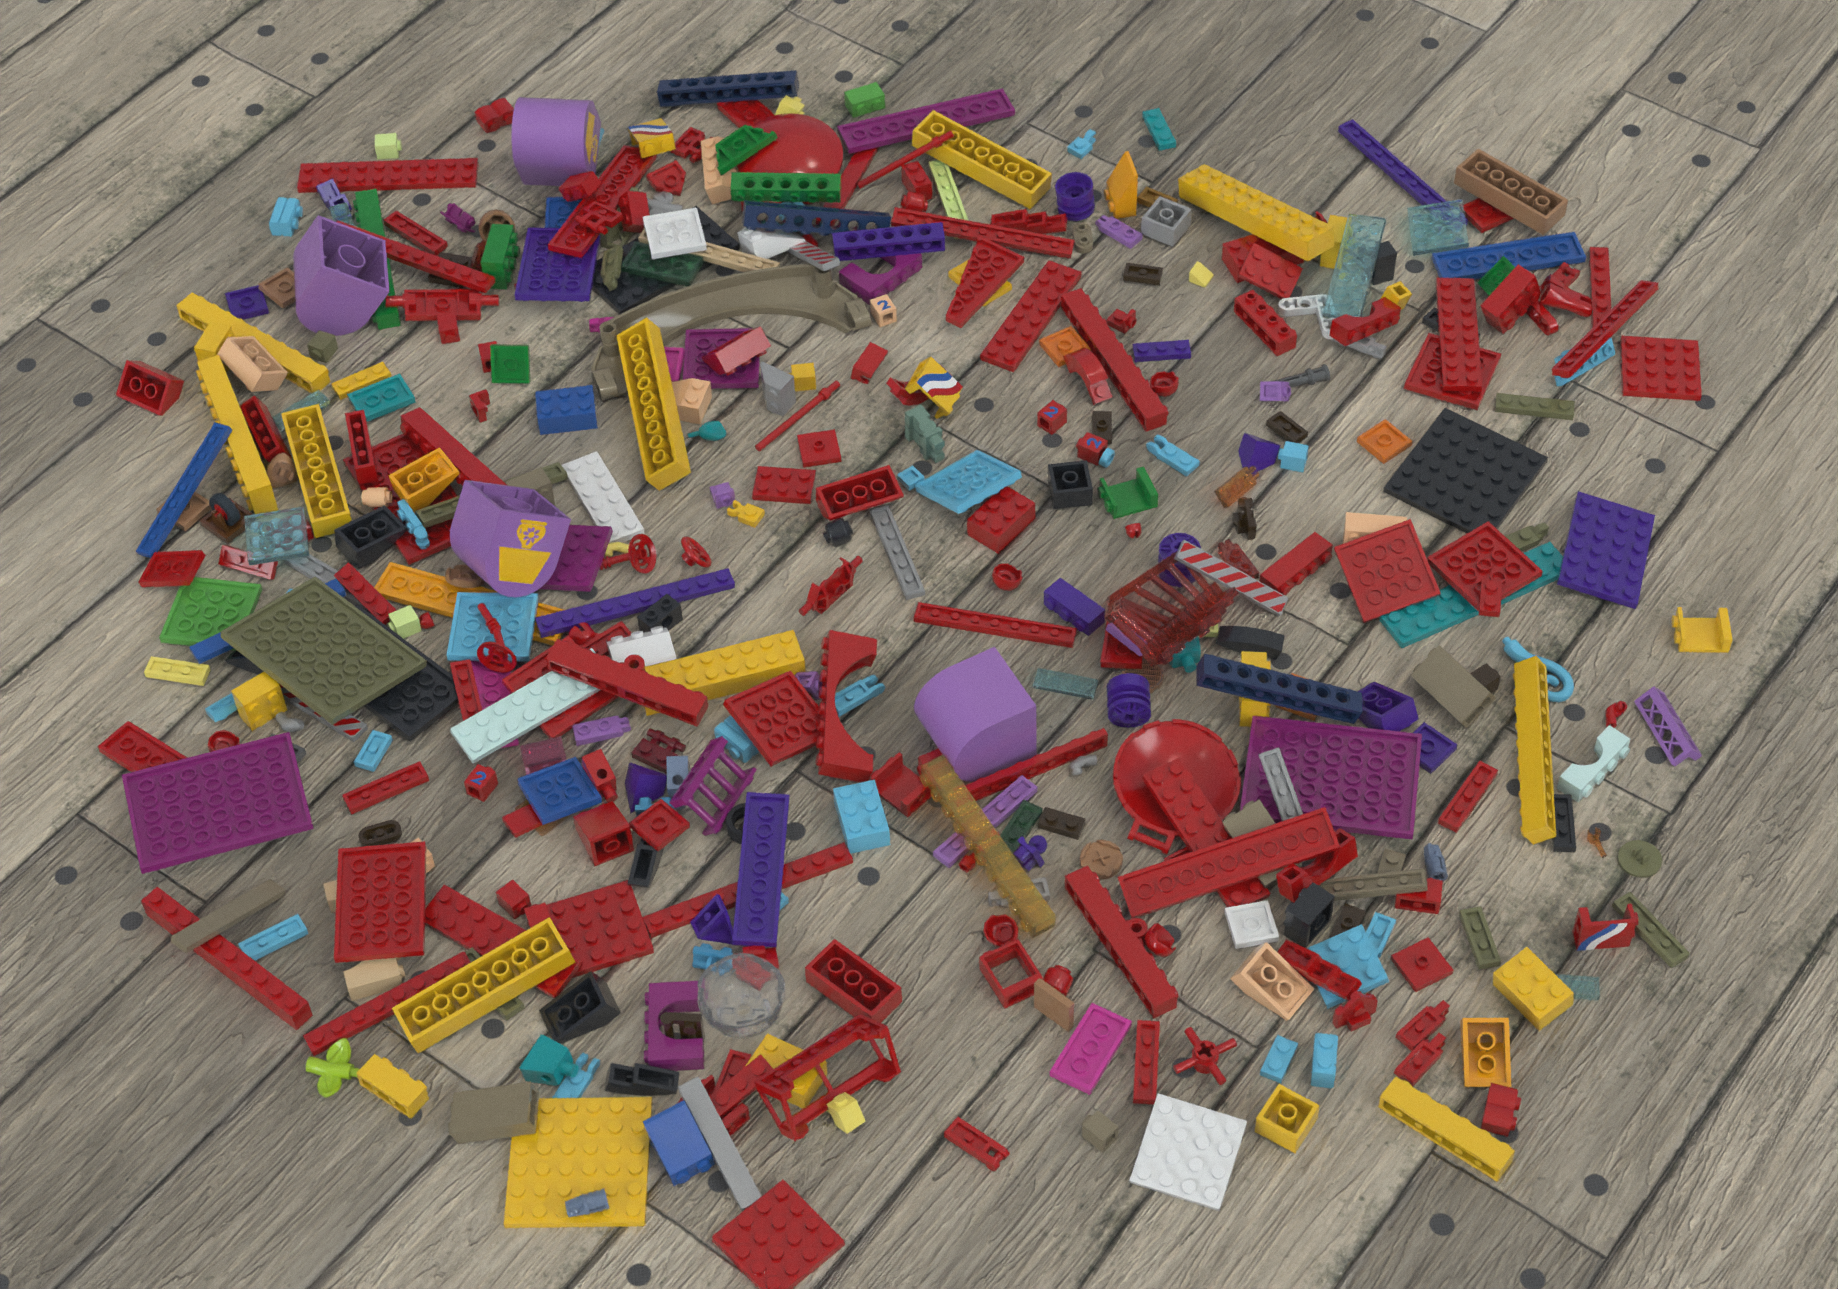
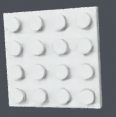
M1158 1093L1130 1177V1183L1220 1211L1247 1121Z

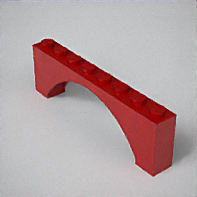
M829 630L827 637H823L821 649H824V653L820 661L823 669L819 679L822 682L819 698L822 699V702H820L818 708V715H821V719H819L817 726L820 736H818L816 744L819 753L817 754L815 764L818 766V775L856 782L869 781L873 772V754H868L844 729L836 711L835 691L839 683L849 674L863 667L872 666L877 655V639Z

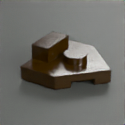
M1242 497L1238 498L1237 513H1233L1232 520L1237 534L1245 533L1248 540H1253L1256 538L1257 527L1252 508L1254 506L1253 499Z

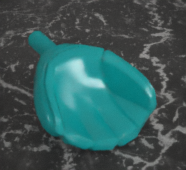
M710 421L704 423L699 428V431L688 433V438L700 435L704 440L717 441L724 438L727 432L720 421Z

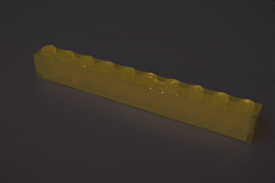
M941 755L921 765V782L925 787L928 786L930 788L934 801L941 804L945 817H950L956 833H961L967 849H972L976 862L980 867L983 866L985 868L989 881L996 884L1000 897L1008 901L1011 913L1019 917L1022 929L1025 932H1029L1032 938L1055 927L1056 915L945 756Z

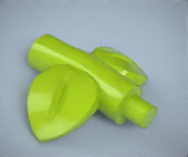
M342 1038L330 1046L327 1050L326 1060L309 1056L307 1059L306 1072L320 1075L317 1082V1090L323 1097H330L338 1092L342 1085L341 1079L351 1080L352 1077H357L356 1073L360 1070L359 1068H354V1064L348 1063L351 1057V1048L347 1038Z

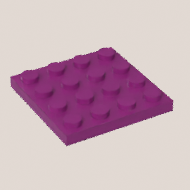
M752 328L686 329L683 380L694 378L710 381L711 389L759 388L760 357H752L751 363L743 367L741 365L737 366V371L728 376L726 373L718 375L701 358L742 332Z
M569 525L555 571L540 589L591 592L613 533L611 526Z

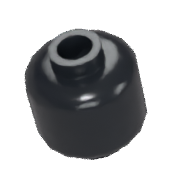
M837 518L825 525L826 532L823 533L828 544L832 543L835 547L851 541V535L854 534L848 520L844 521L842 518Z

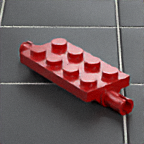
M474 289L404 290V294L400 296H386V307H403L405 309V321H437V315L456 313L457 320H481L480 308L482 306H499L498 294L482 295V293Z

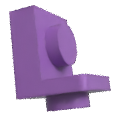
M1260 381V401H1289L1291 395L1289 382Z
M728 482L710 487V493L717 509L732 505V502L735 500V493Z
M797 672L795 677L808 693H811L815 700H819V690L822 682L819 680L820 675L818 672Z

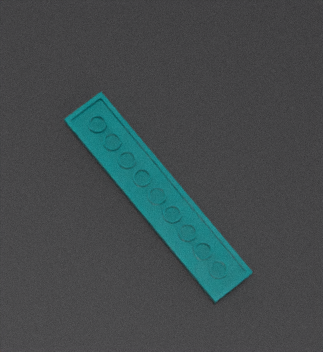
M1547 542L1524 553L1543 571L1542 576L1501 600V605L1558 580L1563 556L1551 542ZM1449 585L1440 589L1441 594L1439 596L1380 616V622L1401 648H1405L1479 615V611Z

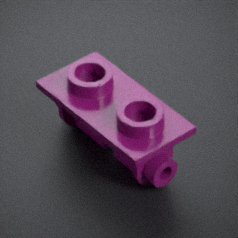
M449 203L447 211L440 212L446 217L445 220L447 222L456 224L457 229L461 232L467 233L469 231L475 233V230L472 229L476 223L475 218L463 211L455 203Z

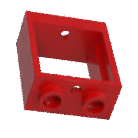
M1019 939L1013 942H1006L1001 947L993 951H987L982 956H979V969L1004 1009L1034 996V983L1039 978L1044 980ZM1017 958L1028 978L1003 989L991 968Z

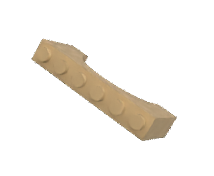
M337 880L323 884L331 913L336 912ZM401 957L364 960L355 967L343 971L351 1001L387 992L402 984V978L406 976L403 964L398 965L397 960H401Z

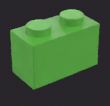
M877 82L844 92L845 106L853 118L885 108V94Z

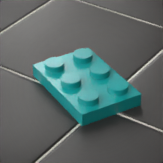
M400 373L347 394L355 411L364 410L367 422L416 403L413 393Z

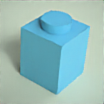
M1286 441L1284 448H1280L1278 460H1281L1280 468L1304 472L1309 445Z

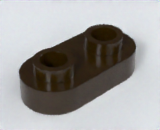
M388 820L364 827L359 832L358 838L362 846L385 845L397 841L402 835V830L397 821Z

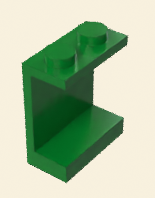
M1144 466L1136 468V479L1107 486L1104 478H1100L1097 492L1099 498H1103L1107 513L1110 512L1113 519L1158 507V492Z

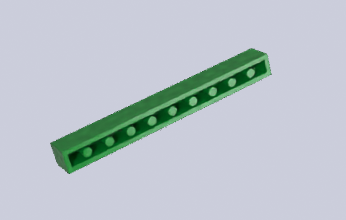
M377 189L355 192L356 200H353L355 211L358 210V212H355L356 221L360 223L357 224V227L385 237ZM387 258L389 293L387 296H396L390 260ZM385 297L372 315L373 323L377 322L379 330L401 326L398 307H386Z

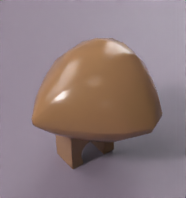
M280 453L270 461L266 473L272 487H283L299 480L296 466L286 453Z

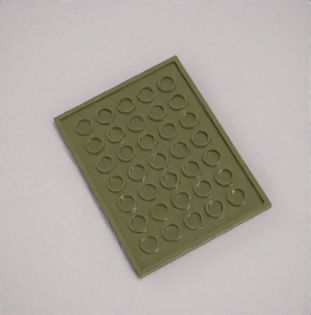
M313 577L221 631V638L332 725L425 668L427 660L317 577Z

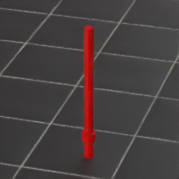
M950 130L939 137L937 135L929 143L857 182L859 188L867 186L933 148L937 149L943 145L942 143L954 137L953 132Z
M834 381L827 388L821 389L816 397L755 445L756 450L760 452L820 402L830 398L831 394L840 387V383Z

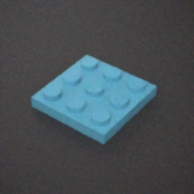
M1362 924L1307 948L1318 953L1323 960L1339 966L1342 972L1358 978L1362 983L1358 991L1362 992V994L1389 982ZM1317 985L1327 1009L1347 1001Z

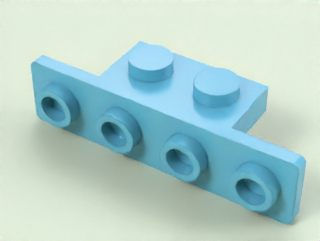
M1609 338L1570 378L1554 376L1556 385L1561 387L1614 356L1615 349L1612 338ZM1570 350L1563 351L1561 355L1554 358L1555 364H1557Z

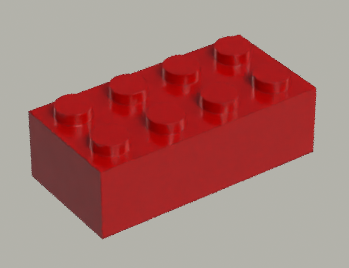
M1254 234L1223 243L1222 261L1237 283L1245 281L1237 277L1253 243L1296 265L1304 263V259Z
M836 939L828 944L805 967L806 982L854 1018L862 1014L881 1023L902 1003V987Z

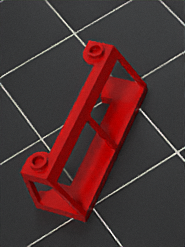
M860 1014L760 1077L754 1083L781 1134L797 1141L808 1133L809 1128L806 1124L829 1110L826 1104L831 1102L837 1095L844 1092L852 1095L875 1079L881 1082L891 1081L893 1077L901 1073L888 1026ZM885 1037L891 1061L883 1056L874 1039H883ZM858 1039L865 1042L869 1040L878 1056V1060L833 1089L819 1064ZM815 1067L828 1093L794 1115H791L787 1100L792 1097L791 1090L795 1088L793 1081ZM766 1094L781 1101L786 1120L780 1121Z

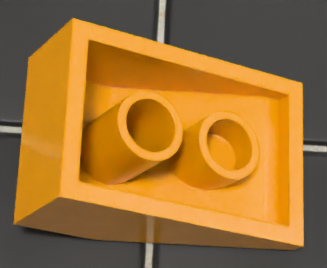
M1129 151L1124 152L1108 178L1106 189L1104 190V198L1108 200L1110 213L1113 212L1116 219L1136 216L1138 174Z
M439 447L390 474L389 478L395 493L401 500L405 499L415 513L416 510L430 505L459 475V471Z
M1462 1018L1460 1020L1464 1087H1490L1491 1083L1511 1087L1509 1018Z

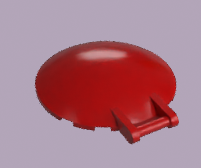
M779 114L765 118L752 126V128H761L766 133L774 131L778 138L737 165L739 172L838 174L843 162V148L838 135L823 121L803 114ZM762 201V202H769V203H782V202H773V201Z
M1180 719L1151 722L1135 733L1130 734L1118 750L1113 767V783L1117 797L1127 813L1135 819L1127 839L1131 841L1137 840L1159 849L1165 855H1168L1175 836H1180L1142 780L1143 774L1180 758L1222 822L1233 810L1241 787V776L1239 775L1237 760L1232 750H1229L1222 742V738L1200 724ZM1142 826L1166 836V842L1164 843L1138 832L1139 827Z

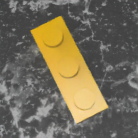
M380 362L333 382L331 385L338 398L342 400L347 398L349 393L392 376L384 362Z

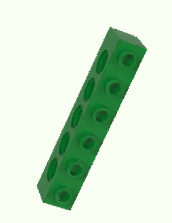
M732 172L731 199L732 201L739 202L744 200L757 202H840L841 174Z

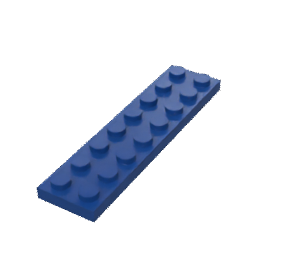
M1575 232L1432 253V261L1439 278H1482L1503 256L1515 267L1519 264L1528 271L1558 267L1563 262L1571 265L1586 261V255Z

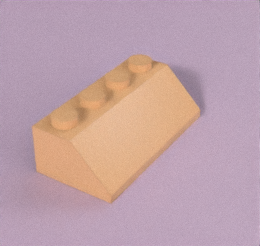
M719 136L701 141L705 190L712 204L731 199L732 172H739L737 166H735L722 176L719 174L715 144L724 139Z

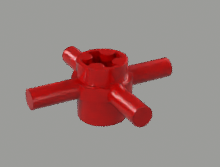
M1188 1027L1184 1033L1194 1046L1192 1057L1174 1065V1071L1176 1074H1179L1194 1067L1201 1074L1211 1073L1217 1083L1223 1085L1227 1080L1216 1064L1219 1060V1054L1237 1046L1235 1039L1232 1038L1216 1046L1211 1041H1201L1193 1028Z

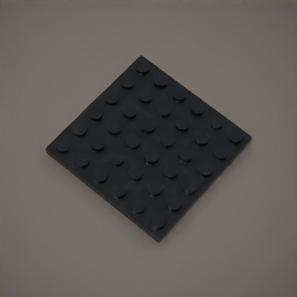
M1444 408L1384 486V492L1465 533L1471 532L1488 521L1498 530L1548 461V457Z

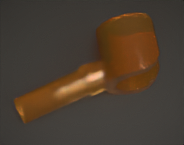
M1595 827V834H1592L1588 829L1587 841L1595 844L1602 858L1606 857L1607 854L1600 842L1601 830Z

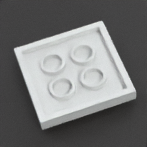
M697 208L643 216L652 259L707 250Z

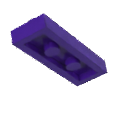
M1189 340L1132 344L1134 362L1191 358Z

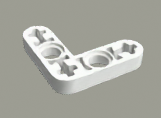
M1329 295L1291 297L1279 301L1278 313L1282 316L1317 314L1322 335L1327 339H1333L1329 336L1330 329H1328V326H1331L1332 320L1337 318L1332 298ZM1301 304H1308L1309 307H1302V306H1300V305H1301ZM1323 315H1330L1332 318L1326 319V318H1324V317H1322V316H1323Z

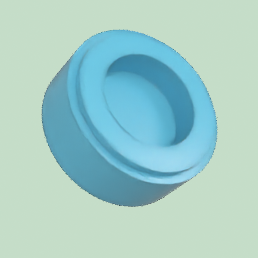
M1108 447L1103 452L1099 465L1104 468L1108 467L1115 456V451Z

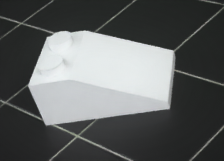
M745 227L742 231L737 232L743 253L765 259L790 250V247L805 241L804 238L795 232L786 233L780 229L766 231L764 228L749 230Z

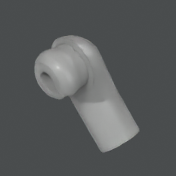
M280 712L275 716L280 727L285 732L301 731L304 728V722L301 719H288L284 712Z
M1096 755L1080 756L1070 763L1071 774H1082V767L1097 765Z

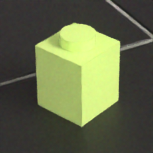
M396 133L375 134L377 160L399 158V151H402L401 140L397 139Z
M411 605L388 614L390 623H387L388 627L403 639L422 631L419 618Z

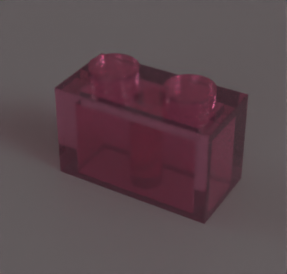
M561 736L520 746L526 775L566 760Z

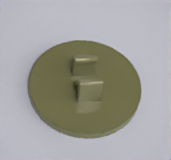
M1633 840L1625 843L1620 848L1618 863L1629 875L1646 878L1655 875L1660 870L1662 856L1659 850L1651 843Z

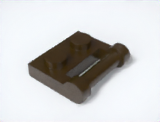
M665 1012L661 1015L660 1021L662 1026H664L665 1036L672 1039L703 1038V1044L705 1043L702 1014ZM673 1024H679L680 1033L674 1032Z

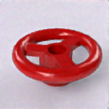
M688 536L682 537L681 545L685 551L681 555L682 559L691 567L696 563L704 568L710 567L711 559L706 550L694 539Z

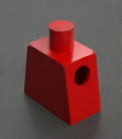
M602 749L582 756V767L601 795V798L604 797L607 803L615 801L618 798L616 778Z

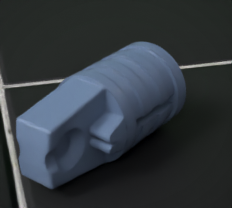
M1428 843L1424 847V862L1428 878L1445 881L1448 878V873L1441 850L1438 845Z
M604 1188L595 1192L581 1194L576 1198L565 1201L568 1217L589 1215L590 1213L609 1209Z

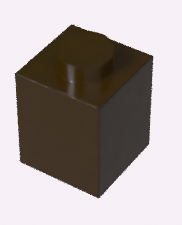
M1487 663L1470 673L1491 693L1498 689L1501 676Z

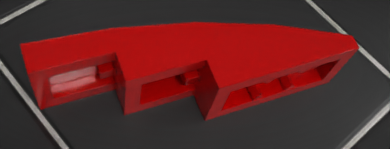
M1027 209L992 214L991 225L1040 234L1066 231L1067 216L1066 213L1048 216L1046 211L1028 214Z
M1287 939L1277 951L1301 976L1347 1001L1351 999L1350 995L1354 991H1358L1362 985L1358 978L1342 972L1339 966L1323 960L1318 953Z

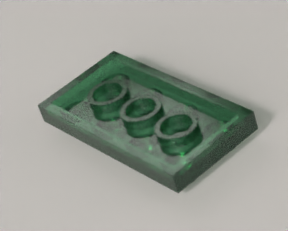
M635 241L621 265V270L688 287L692 285L704 260L701 256L688 253L652 259L649 244Z

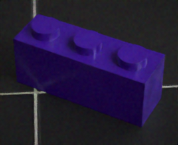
M1059 578L1044 590V605L1087 636L1091 635L1105 623V609L1062 578Z

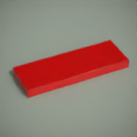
M530 804L502 817L503 823L515 838L543 825Z

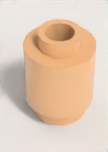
M387 487L367 488V490L362 491V503L368 507H382L384 505L388 507L389 503H392V492Z

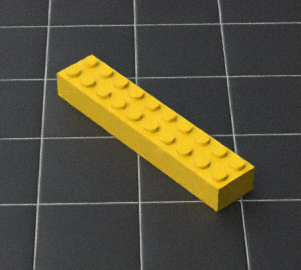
M1201 165L1178 178L1180 198L1306 261H1310L1334 247L1333 226L1208 165Z
M646 317L619 333L616 337L645 478L647 482L660 491L690 474L691 470L661 331L657 325Z
M217 355L198 361L199 369L196 370L199 381H203L200 383L203 394L207 393L205 399L208 407L212 406L210 408L213 420H218L215 421L216 423L227 425L232 429L224 445H227L225 450L228 458H233L230 460L233 471H238L235 475L238 484H243L240 488L244 498H248L246 504L249 511L253 510L256 517L277 511L278 507L271 483L220 356Z

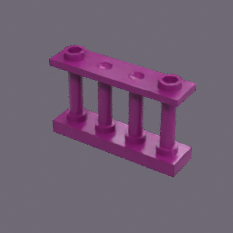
M723 736L710 740L669 802L674 808L688 805L707 824L702 832L704 836L716 834L722 829V823L727 814L733 808L744 789L751 784L754 779L753 775L757 771L755 767L742 770L724 753V747L728 741ZM716 759L721 760L738 777L734 785H731L714 768ZM706 774H709L728 792L723 801L704 784L703 779ZM696 790H699L718 808L713 817L693 799V794Z

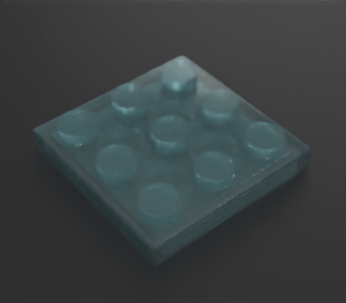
M1462 199L1407 208L1413 256L1469 247Z
M304 506L244 516L249 566L310 556Z

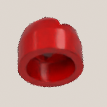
M1140 523L1125 526L1127 536L1132 539L1134 537L1138 538L1142 533Z
M429 612L419 617L421 628L430 629L435 626Z

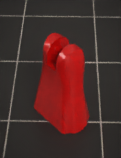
M1551 274L1545 278L1540 287L1539 304L1564 309L1582 317L1591 316V298L1570 289Z

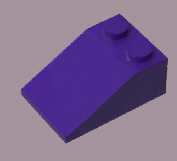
M1372 682L1358 691L1362 692V714L1358 719L1368 728L1401 731L1419 719L1414 699L1377 682Z

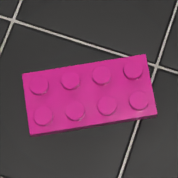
M1091 1003L1051 1068L1050 1076L1091 1095L1130 1030L1132 1021Z

